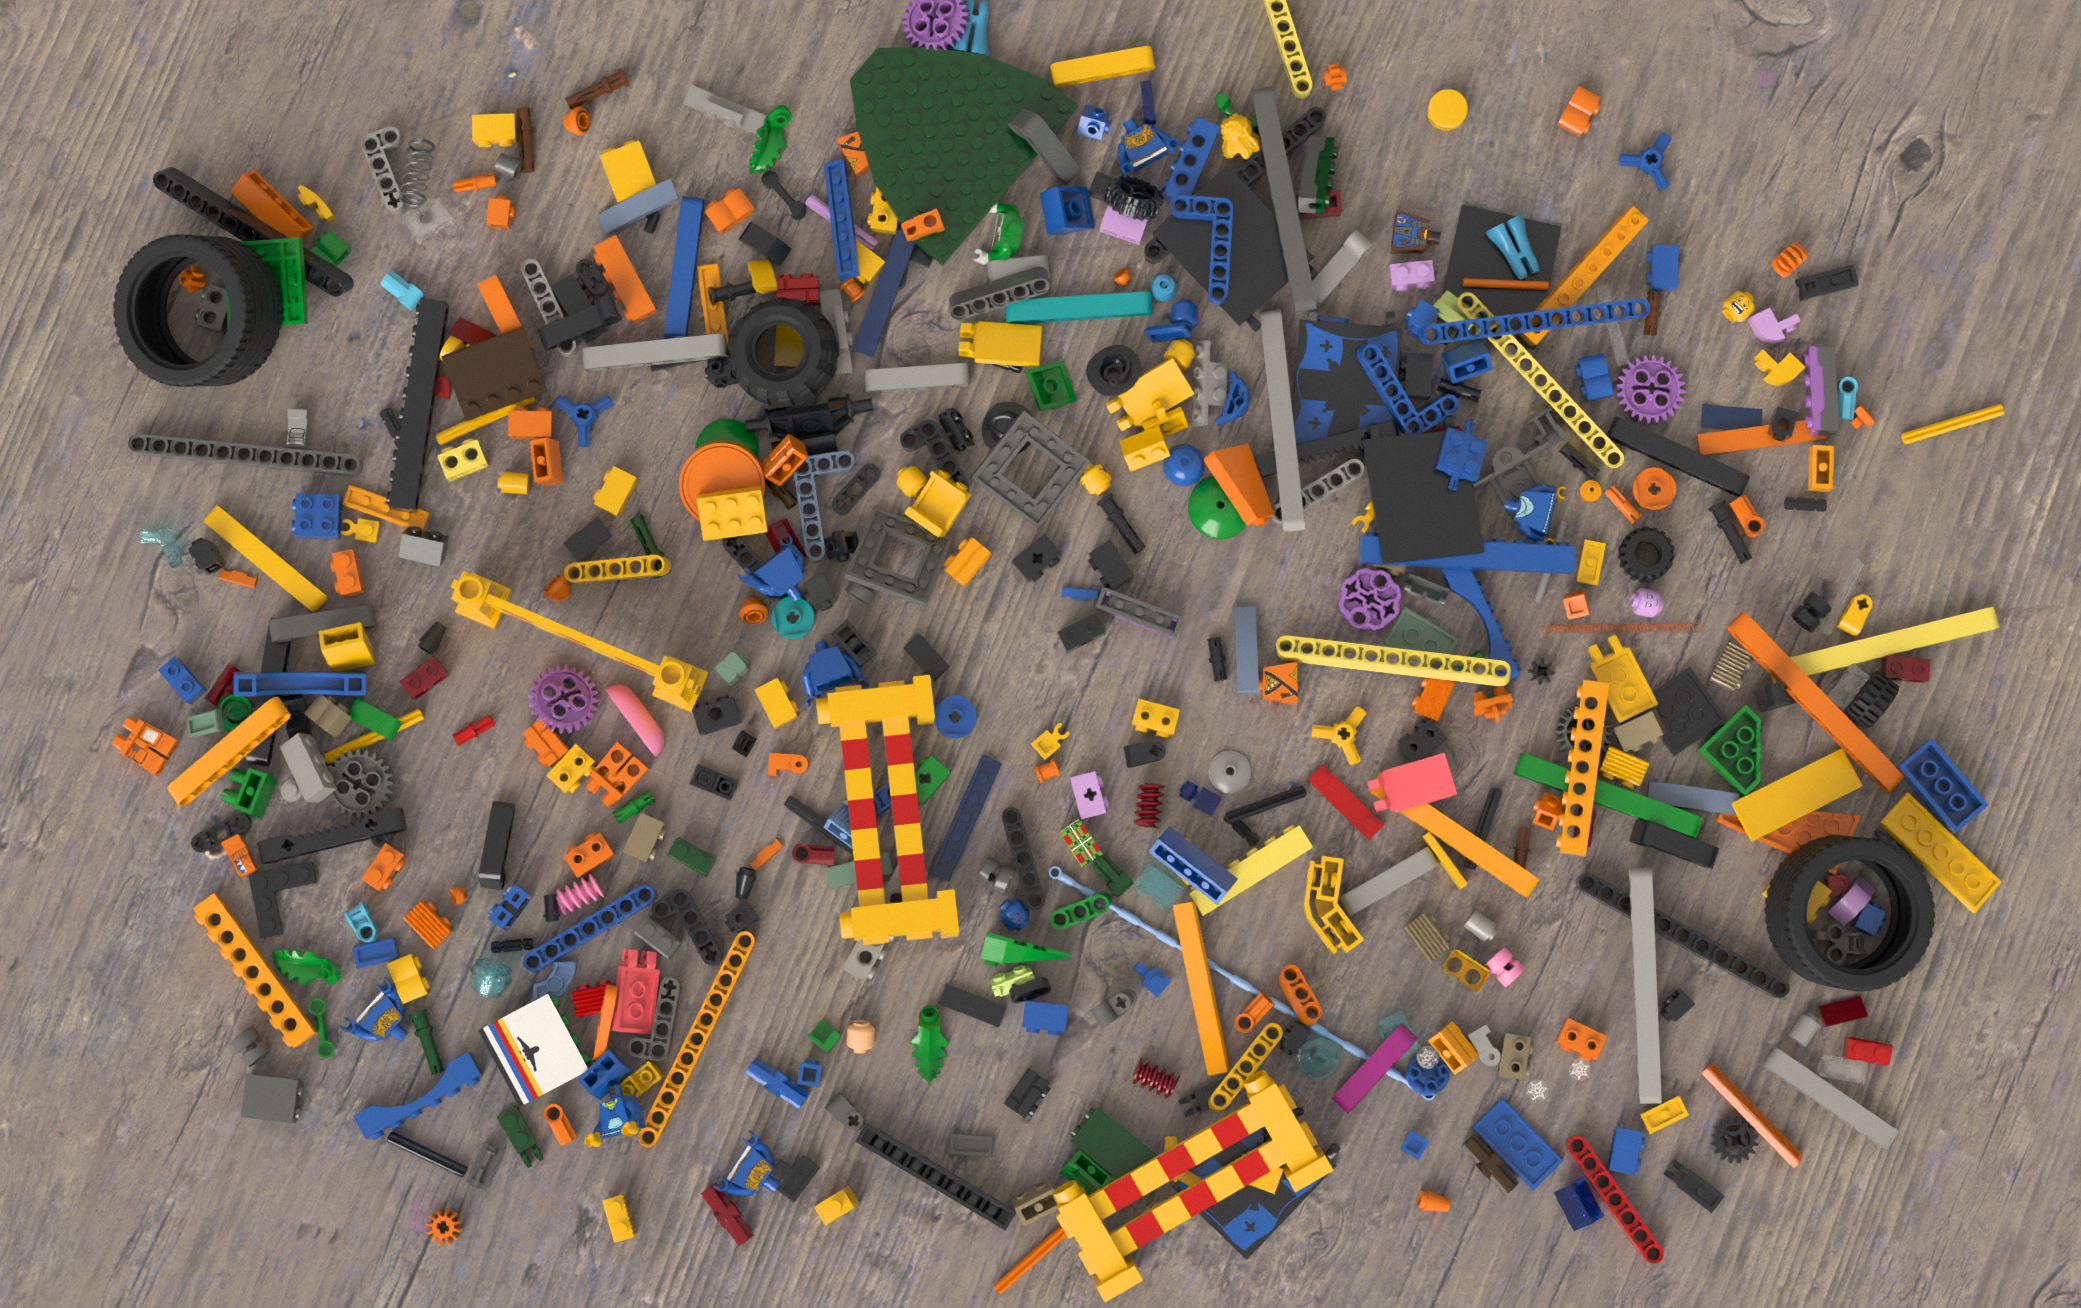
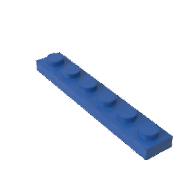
M843 158L824 163L837 276L840 281L861 276L847 163Z

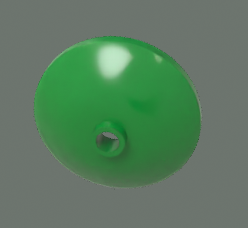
M720 419L710 423L701 431L695 445L696 449L711 441L729 440L747 447L759 458V444L754 432L747 434L746 425L734 419Z
M1214 476L1204 479L1193 489L1188 502V513L1192 524L1201 534L1212 539H1228L1239 534L1246 527L1245 522ZM1223 502L1225 507L1219 509L1217 503Z

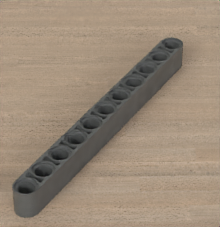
M1269 86L1251 90L1252 103L1295 313L1317 309L1273 88Z
M134 434L128 440L129 449L140 456L343 476H357L363 470L361 460L351 454L148 434ZM139 440H143L144 446L141 449L136 450V442ZM165 442V449L157 452L156 447L158 443ZM181 444H186V451L179 454L178 447ZM202 446H207L208 452L206 455L200 456L199 449ZM224 448H228V456L225 458H221V450ZM249 450L250 457L247 460H242V452ZM266 452H271L272 457L270 461L263 462V455ZM288 454H292V462L289 464H284V457ZM313 456L314 463L311 466H305V459ZM335 459L334 467L326 468L327 460ZM350 461H356V468L349 471L347 464Z

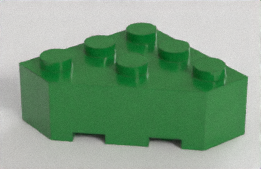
M1747 705L1742 706L1696 750L1740 797L1746 796L1761 781V719Z

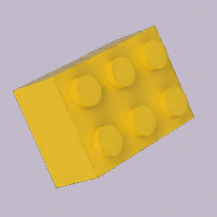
M762 485L697 495L703 541L768 531Z

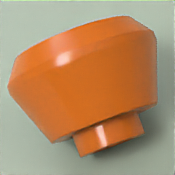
M578 106L565 114L563 124L567 131L582 136L590 128V115L583 107Z
M557 575L544 587L543 594L545 598L554 602H564L571 595L569 592L571 587L564 575Z
M749 597L744 600L739 611V618L750 625L761 623L768 615L767 607L759 598Z

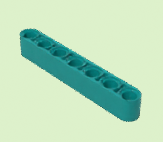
M1129 292L1026 299L1005 306L1006 323L1026 324L1149 316L1153 314L1152 293Z

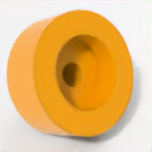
M1594 480L1584 482L1579 489V495L1585 502L1596 501L1602 492L1601 486Z

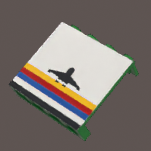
M549 991L544 996L489 1025L486 1024L480 1027L478 1030L519 1107L583 1074L589 1068L588 1064L591 1063L587 1053H582L578 1046L581 1042L577 1034H572L568 1028L571 1025L565 1013L561 1015L558 1009L560 1003L556 995L551 996Z

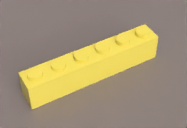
M1291 825L1282 831L1284 835L1278 839L1275 836L1264 842L1265 847L1259 851L1257 848L1252 849L1246 853L1247 858L1240 862L1239 859H1236L1228 864L1229 869L1227 871L1238 878V880L1218 905L1196 888L1191 887L1192 892L1189 896L1192 901H1195L1202 917L1312 849L1313 846L1300 825L1296 828L1294 825Z

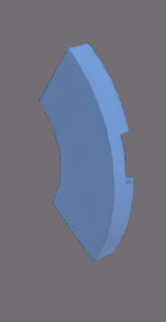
M577 961L554 962L553 971L549 977L541 983L533 984V1001L544 996L548 991L551 996L555 994L557 998L565 993L574 979Z

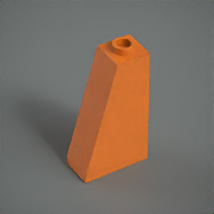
M497 275L477 283L501 334L523 327ZM527 336V339H528V341H529V344H530V346H531V349H532V351H534V348H533V346H532V344H531V342H530V340H529V338H528V336Z
M1249 444L1216 450L1204 458L1205 464L1247 526L1256 524V527L1267 524L1268 519L1275 514Z

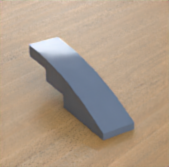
M670 178L631 196L597 216L605 235H608L645 219V216L661 210L663 206L680 198Z
M1256 606L1234 607L1237 693H1259Z
M1649 781L1647 797L1676 808L1736 815L1731 803L1739 799V794Z

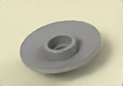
M1223 751L1217 754L1210 762L1208 768L1209 780L1220 792L1227 794L1237 793L1244 789L1250 780V764L1239 752ZM1229 767L1234 770V774L1231 776L1226 774V769Z

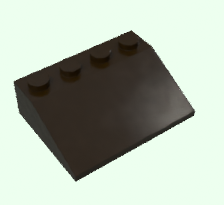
M523 327L442 356L466 421L547 392L545 381Z

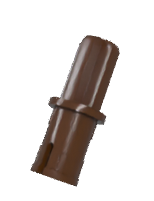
M1519 827L1516 847H1513L1515 849L1513 862L1526 870L1527 854L1530 851L1528 847L1531 829Z

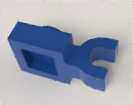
M1138 962L1133 968L1144 977L1141 984L1156 997L1171 982L1156 967L1149 971L1143 964Z

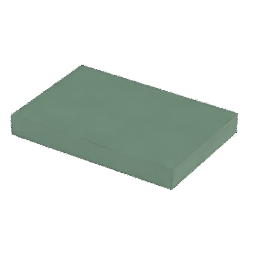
M1405 606L1383 641V644L1391 648L1451 655L1460 639ZM1413 660V661H1412V662L1416 663L1417 665L1420 664V662H1418V661H1416V660ZM1433 663L1431 667L1438 669L1441 667V664Z

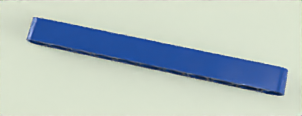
M1639 298L1431 324L1424 326L1420 330L1419 339L1425 345L1638 319L1649 314L1650 304L1647 300ZM1636 303L1641 305L1642 311L1640 314L1635 312L1634 307ZM1615 306L1621 309L1619 317L1614 314ZM1595 308H1597L1601 313L1599 319H1596L1593 316V311ZM1574 311H1577L1580 315L1578 322L1573 320L1572 314ZM1554 313L1559 316V323L1557 325L1552 322V315ZM1533 316L1538 318L1539 324L1537 327L1531 324ZM1511 319H1515L1518 322L1516 330L1510 326ZM1491 321L1497 324L1495 333L1489 328ZM1470 324L1476 326L1475 335L1469 333L1468 327ZM1450 326L1456 331L1453 338L1447 333ZM1428 329L1433 330L1435 333L1433 340L1427 338Z

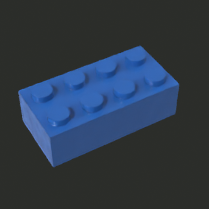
M1933 739L1925 741L1896 766L1903 774L1907 784L1951 834L1959 831L1988 806V803Z

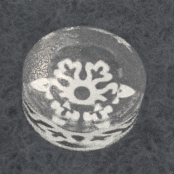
M1424 1046L1417 1053V1062L1423 1068H1433L1439 1062V1052L1432 1046Z
M1575 1059L1569 1065V1074L1575 1080H1585L1591 1074V1066L1584 1059Z
M1533 1080L1527 1086V1095L1533 1101H1542L1548 1096L1549 1087L1542 1080Z

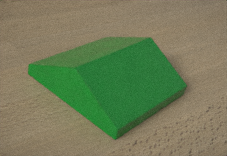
M1063 361L1025 371L1039 411L1053 410L1077 401Z

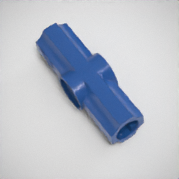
M755 1058L745 1072L764 1085L766 1090L779 1098L782 1097L798 1109L802 1107L810 1094L793 1083L792 1079L777 1069H772L760 1059Z

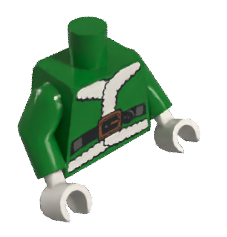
M997 202L990 210V213L998 212L991 250L989 253L980 249L975 250V253L980 256L974 259V261L982 265L987 264L988 261H1006L1017 251L1021 242L1024 218L1019 217L1020 213L1016 206Z

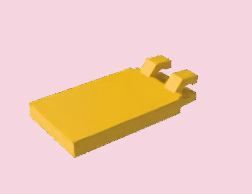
M978 321L975 325L972 323H961L960 338L974 340L973 344L971 342H959L958 356L975 358V363L1039 367L1042 326Z
M1170 357L1140 375L1134 387L1128 392L1106 402V406L1110 413L1117 411L1122 406L1124 407L1127 414L1116 421L1121 431L1133 424L1135 427L1137 425L1140 427L1142 423L1157 417L1151 403L1160 400L1161 405L1167 411L1194 395V392L1173 357Z
M1615 634L1607 640L1612 653L1603 657L1597 644L1588 647V652L1594 661L1590 663V669L1597 682L1609 683L1607 702L1618 723L1621 724L1658 706V702L1630 648H1622Z

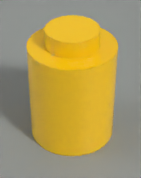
M503 472V475L498 477V488H501L502 493L528 495L530 474Z

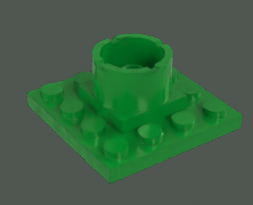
M303 238L240 242L252 248L255 253H258L262 257L261 259L267 263V267L271 269L272 275L275 276L276 285H278L280 290L278 292L281 294V326L308 324ZM225 288V293H226V308H227V323H228V326H229V320H230V303H229V297H228V294H227V290H226V288Z

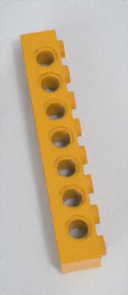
M1635 206L1626 208L1533 312L1571 307L1649 220ZM1554 313L1552 315V322L1556 324L1559 316ZM1535 316L1531 318V324L1534 327H1537L1539 324L1538 318ZM1549 330L1520 333L1517 335L1530 346H1534L1539 343Z
M1583 680V684L1578 685L1576 698H1581L1580 706H1575L1574 719H1578L1577 728L1572 727L1571 740L1575 741L1574 749H1569L1568 762H1572L1571 770H1566L1565 783H1569L1568 792H1563L1562 804L1566 805L1565 813L1560 814L1559 826H1563L1562 835L1558 834L1556 847H1560V853L1586 856L1609 683ZM1587 699H1594L1597 702V707L1588 709L1585 706V701ZM1583 721H1592L1594 728L1589 731L1585 730L1582 727ZM1587 741L1591 744V750L1583 752L1580 750L1579 744ZM1583 762L1588 765L1589 769L1586 773H1579L1576 765ZM1576 784H1582L1586 791L1578 795L1574 792L1573 787ZM1574 805H1579L1583 813L1579 816H1574L1571 814L1570 808ZM1572 826L1577 827L1580 831L1579 836L1575 838L1570 837L1567 833L1568 828Z
M213 893L193 908L196 912L194 914L195 919L200 925L204 924L209 930L206 932L213 943L217 942L221 947L219 952L225 960L229 959L234 966L231 968L238 977L242 976L245 980L244 986L251 995L255 994L258 998L257 1005L263 1012L267 1011L271 1016L269 1021L276 1030L280 1029L284 1034L282 1039L286 1045L299 1048L318 1034V1031L219 894ZM215 914H219L221 917V922L217 926H214L211 921ZM228 931H231L234 936L230 943H226L224 940V935ZM243 948L246 951V957L240 961L237 958V952ZM253 966H256L259 970L258 976L255 978L249 975V970ZM266 983L271 986V992L267 996L262 993V986ZM277 1001H281L284 1004V1009L280 1013H277L274 1009ZM291 1018L295 1019L297 1023L296 1028L292 1031L287 1027V1022Z

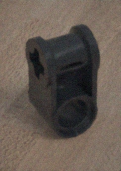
M1158 741L1123 747L1127 768L1156 762L1165 756L1164 745ZM1154 745H1157L1158 749H1162V752L1158 754L1159 757L1150 754Z

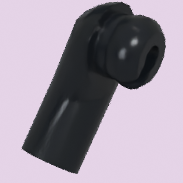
M658 211L646 216L647 223L644 231L647 233H654L660 219Z

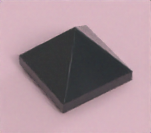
M741 730L733 743L732 750L747 758L757 739Z

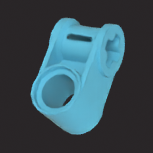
M360 901L359 905L353 909L343 912L347 922L361 941L372 943L378 940L379 929L363 901ZM371 927L373 934L370 938L365 939L363 932L366 928Z

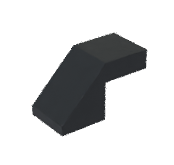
M749 222L739 238L741 242L753 251L763 254L778 266L782 265L792 249L779 238L752 222Z
M304 695L282 696V702L291 714L290 718L286 721L289 739L297 733L310 734L312 736L309 717L304 714L308 709Z

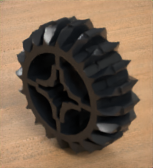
M1120 176L1111 181L1107 189L1106 201L1112 207V210L1119 212V215L1123 214L1126 218L1130 217L1134 220L1139 219L1143 221L1144 219H1155L1159 215L1164 197L1161 195L1162 192L1157 190L1156 186H1152L1150 182H1145L1143 179L1140 180L1136 177L1126 176L1124 178Z

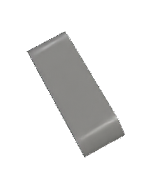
M1040 255L1011 258L1006 261L987 262L989 282L1039 266L1044 267L1048 271V277L1050 278L1048 256Z

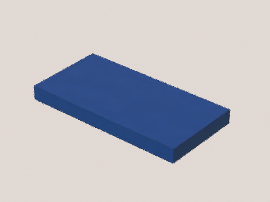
M1503 1097L1471 1127L1532 1191L1564 1161Z

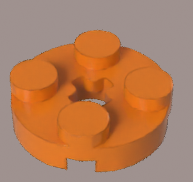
M1648 468L1635 478L1632 485V494L1639 507L1649 511H1658L1664 509L1672 502L1676 494V484L1673 477L1663 469ZM1651 484H1655V487L1660 488L1656 495H1653L1648 490Z

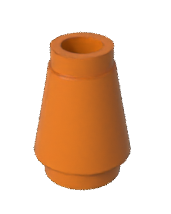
M1421 1190L1419 1192L1417 1207L1421 1208L1422 1211H1449L1450 1199H1446L1430 1190Z

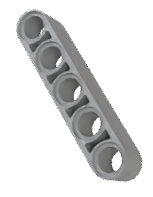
M534 259L524 261L521 266L523 276L546 325L565 318L540 264ZM530 266L537 267V271L533 275L527 274V269ZM539 285L546 286V290L542 294L536 293V288ZM547 304H554L555 309L553 312L546 313L544 311ZM575 340L572 341L573 347L571 350L564 351L562 346L557 349L564 357H573L578 352V345Z
M966 363L882 368L864 371L866 393L970 386L969 364Z
M1351 459L1301 489L1302 499L1305 501L1303 512L1357 481L1364 472L1362 461ZM1350 465H1357L1360 473L1353 475L1349 472L1348 467ZM1338 476L1341 478L1342 483L1335 486L1331 483L1330 478ZM1314 487L1322 488L1323 495L1320 497L1314 496L1312 489ZM1280 502L1274 506V514L1277 509H1281ZM1276 514L1271 517L1276 524H1283L1282 519H1279Z
M1428 846L1344 894L1338 900L1347 916L1350 917L1440 864Z

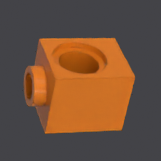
M1586 589L1564 594L1563 602L1568 620L1590 614L1591 608Z

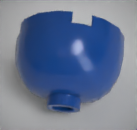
M1179 444L1169 450L1170 456L1164 458L1163 471L1166 478L1177 486H1192L1204 474V456L1193 445Z

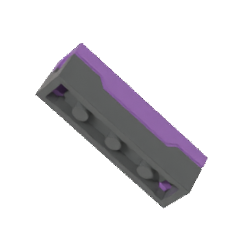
M1809 346L1806 353L1803 354V365L1806 366L1807 374H1804V387H1807L1808 395H1805V407H1808L1809 415H1806V428H1809L1810 435H1835L1839 430L1835 346Z
M1105 587L1102 588L1095 606V610L1172 639H1176L1184 618Z

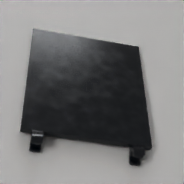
M1226 165L1193 196L1227 198L1233 204L1228 294L1226 301L1219 306L1238 326H1241L1246 321L1251 329L1256 332L1261 328V323L1253 314L1287 284L1289 280L1276 216L1240 177ZM1201 203L1196 206L1197 211L1201 213L1208 210L1205 204ZM1183 204L1178 211H1184L1186 205ZM1220 205L1217 208L1221 214L1229 212L1226 205ZM1171 215L1152 234L1208 293L1212 220L1184 219ZM1224 226L1216 228V232L1219 235H1225L1228 232ZM1217 247L1215 253L1218 256H1224L1226 250L1223 247ZM1305 248L1309 264L1315 257ZM1309 264L1311 279L1313 280L1318 272ZM1216 268L1213 271L1216 277H1223L1225 275L1224 270L1221 268ZM1220 289L1212 291L1213 297L1217 299L1224 296Z
M1462 204L1442 295L1449 291L1458 298L1463 293H1472L1494 316L1533 312L1547 297L1548 290L1463 287V278L1520 280L1515 275L1499 247L1486 235L1488 230L1502 223L1505 224L1516 216ZM1524 218L1527 236L1538 261L1540 271L1532 274L1524 261L1522 264L1528 277L1522 280L1549 281L1550 283L1561 226ZM1505 224V227H1506V229H1507V231H1508V234H1509V236H1510V238H1511V240H1512V242H1513V244H1514V246H1515L1517 252H1519L1518 246H1517V244H1516V242H1515V240H1514L1512 234L1510 233L1509 229L1507 228V226H1506V224ZM1464 296L1461 301L1469 307L1473 305L1471 297ZM1478 312L1480 314L1479 318H1487L1486 313ZM1437 315L1436 324L1447 323ZM1515 319L1510 321L1511 328L1516 330L1518 327V322ZM1475 325L1469 331L1472 335L1476 333ZM1451 326L1447 330V333L1450 337L1452 331H1455V329ZM1494 327L1491 331L1495 333L1497 327ZM1516 334V340L1526 350L1527 348H1536V345L1530 346ZM1496 336L1492 338L1498 340L1502 336Z
M1452 415L1445 416V419H1443L1445 431L1448 427L1455 429L1454 417ZM1371 423L1368 427L1370 439L1362 440L1383 564L1484 553L1472 481L1459 479L1457 490H1452V488H1448L1451 476L1446 472L1435 469L1445 431L1380 438L1379 425L1377 423Z

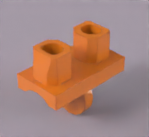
M1504 686L1494 688V697L1489 699L1486 698L1485 691L1475 692L1473 702L1475 717L1484 715L1485 719L1493 718L1495 723H1499V716L1505 715L1506 709L1512 708V695L1507 693Z

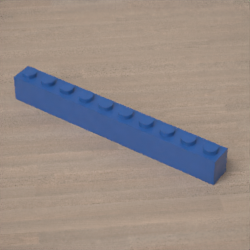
M1365 532V535L1359 537L1358 564L1571 574L1575 572V546H1569L1568 542H1556V545H1548L1547 541H1535V544H1527L1526 540H1514V543H1505V539H1492V542H1484V538H1482L1484 553L1383 564L1378 533Z

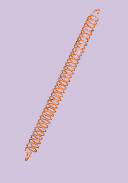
M1650 623L1649 625L1647 624L1648 632L1650 631V625H1652V623ZM1656 623L1652 625V632H1654V625H1656ZM1666 623V625H1668V630L1670 632V625ZM1686 623V625L1684 624L1685 632H1686V626H1687V624H1688L1689 632H1690L1689 623ZM1573 624L1571 627V633L1573 632V626L1575 627V633H1577V626ZM1589 624V626H1591V632L1593 633V626Z

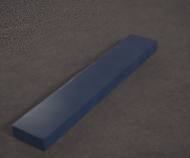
M897 230L853 347L854 351L872 358L876 352L915 247L913 241L906 240L905 234L902 231Z
M985 755L981 756L929 873L950 881L1002 763Z

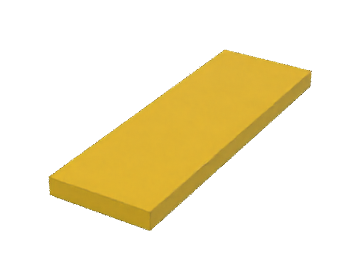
M1841 748L1731 803L1749 839L1753 842L1861 788L1863 785L1844 750Z
M1908 792L1901 797L1879 823L1972 913L1977 912L2002 882Z

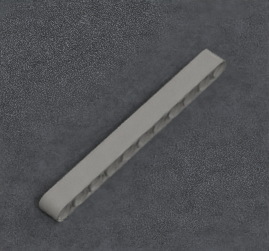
M1281 309L1260 311L1283 530L1284 532L1305 530L1282 313Z
M1629 868L1639 1104H1659L1662 1102L1652 868Z

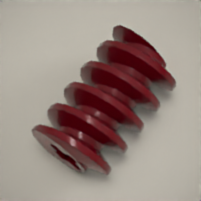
M1145 783L1138 786V789L1143 793L1137 794V798L1142 800V802L1136 803V807L1141 810L1135 811L1134 815L1140 817V819L1134 820V824L1140 827L1160 829L1154 823L1161 822V819L1155 817V815L1162 813L1156 807L1163 805V802L1157 799L1164 796L1159 789L1165 788V785Z
M1141 1057L1132 1075L1133 1084L1141 1080V1088L1149 1084V1092L1157 1088L1156 1094L1159 1096L1164 1091V1099H1168L1172 1095L1180 1076L1176 1080H1174V1072L1166 1076V1068L1158 1072L1157 1064L1151 1069V1061H1147L1143 1065V1058Z

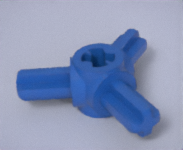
M1660 133L1653 146L1648 147L1646 151H1640L1639 154L1621 153L1618 160L1619 165L1638 167L1646 175H1651L1658 190L1666 189L1670 186V183L1662 170L1664 166L1662 160L1664 158L1663 152L1670 143L1671 137L1668 134ZM1650 157L1654 159L1651 165L1647 163Z
M605 395L592 404H589V402L585 404L578 402L576 404L563 396H559L554 406L571 415L570 419L574 421V426L578 427V446L589 447L591 445V427L594 426V420L598 419V414L612 407L613 401L610 396ZM583 411L585 413H589L587 414L588 418L585 420L581 417L580 414Z

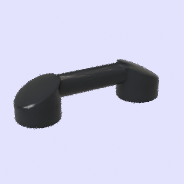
M765 172L761 178L763 185L777 192L789 206L790 216L794 220H802L806 216L804 204L800 201H795L779 183L776 172Z

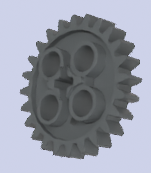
M361 748L357 749L356 754L350 749L348 750V756L342 752L340 753L341 760L338 758L333 759L336 764L335 766L328 765V768L332 771L331 774L337 788L331 793L332 796L328 799V802L335 800L336 803L333 808L342 807L341 814L347 810L349 811V817H352L354 812H356L357 818H361L362 812H364L365 816L370 814V810L373 813H377V806L382 809L385 808L382 801L389 802L391 800L387 794L394 792L389 788V786L395 784L394 781L389 780V777L394 774L387 773L386 771L390 765H382L385 758L376 759L377 752L370 756V749H367L364 754H362ZM352 763L359 765L360 772L358 774L351 772L350 765ZM342 773H346L349 777H351L354 780H358L361 778V783L364 786L374 789L376 793L373 794L364 786L357 788V783L351 779L345 778L342 775ZM370 774L378 776L379 782L377 785L369 782ZM342 781L347 782L349 785L347 793L342 792L339 788ZM360 792L367 794V803L363 804L359 801L358 795Z

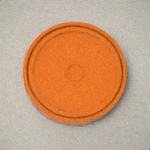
M715 440L696 448L685 460L679 478V492L682 502L688 512L699 521L698 494L762 485L763 496L765 491V476L758 458L747 447L729 440Z

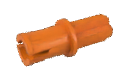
M494 173L479 176L472 175L473 178L453 182V188L456 193L473 189L477 192V189L496 186Z
M1614 485L1605 491V495L1617 507L1616 510H1620L1631 524L1642 516L1629 502L1630 499H1626Z

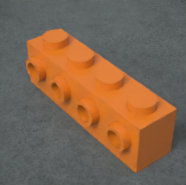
M255 169L243 173L230 191L238 202L250 210L254 217L288 238L300 237L303 238L304 243L314 229Z
M614 235L593 246L596 251L593 256L598 266L603 264L606 270L603 272L608 284L613 283L616 290L612 291L618 303L623 301L626 307L623 309L627 320L632 319L634 324H637L656 314L657 311L617 236Z

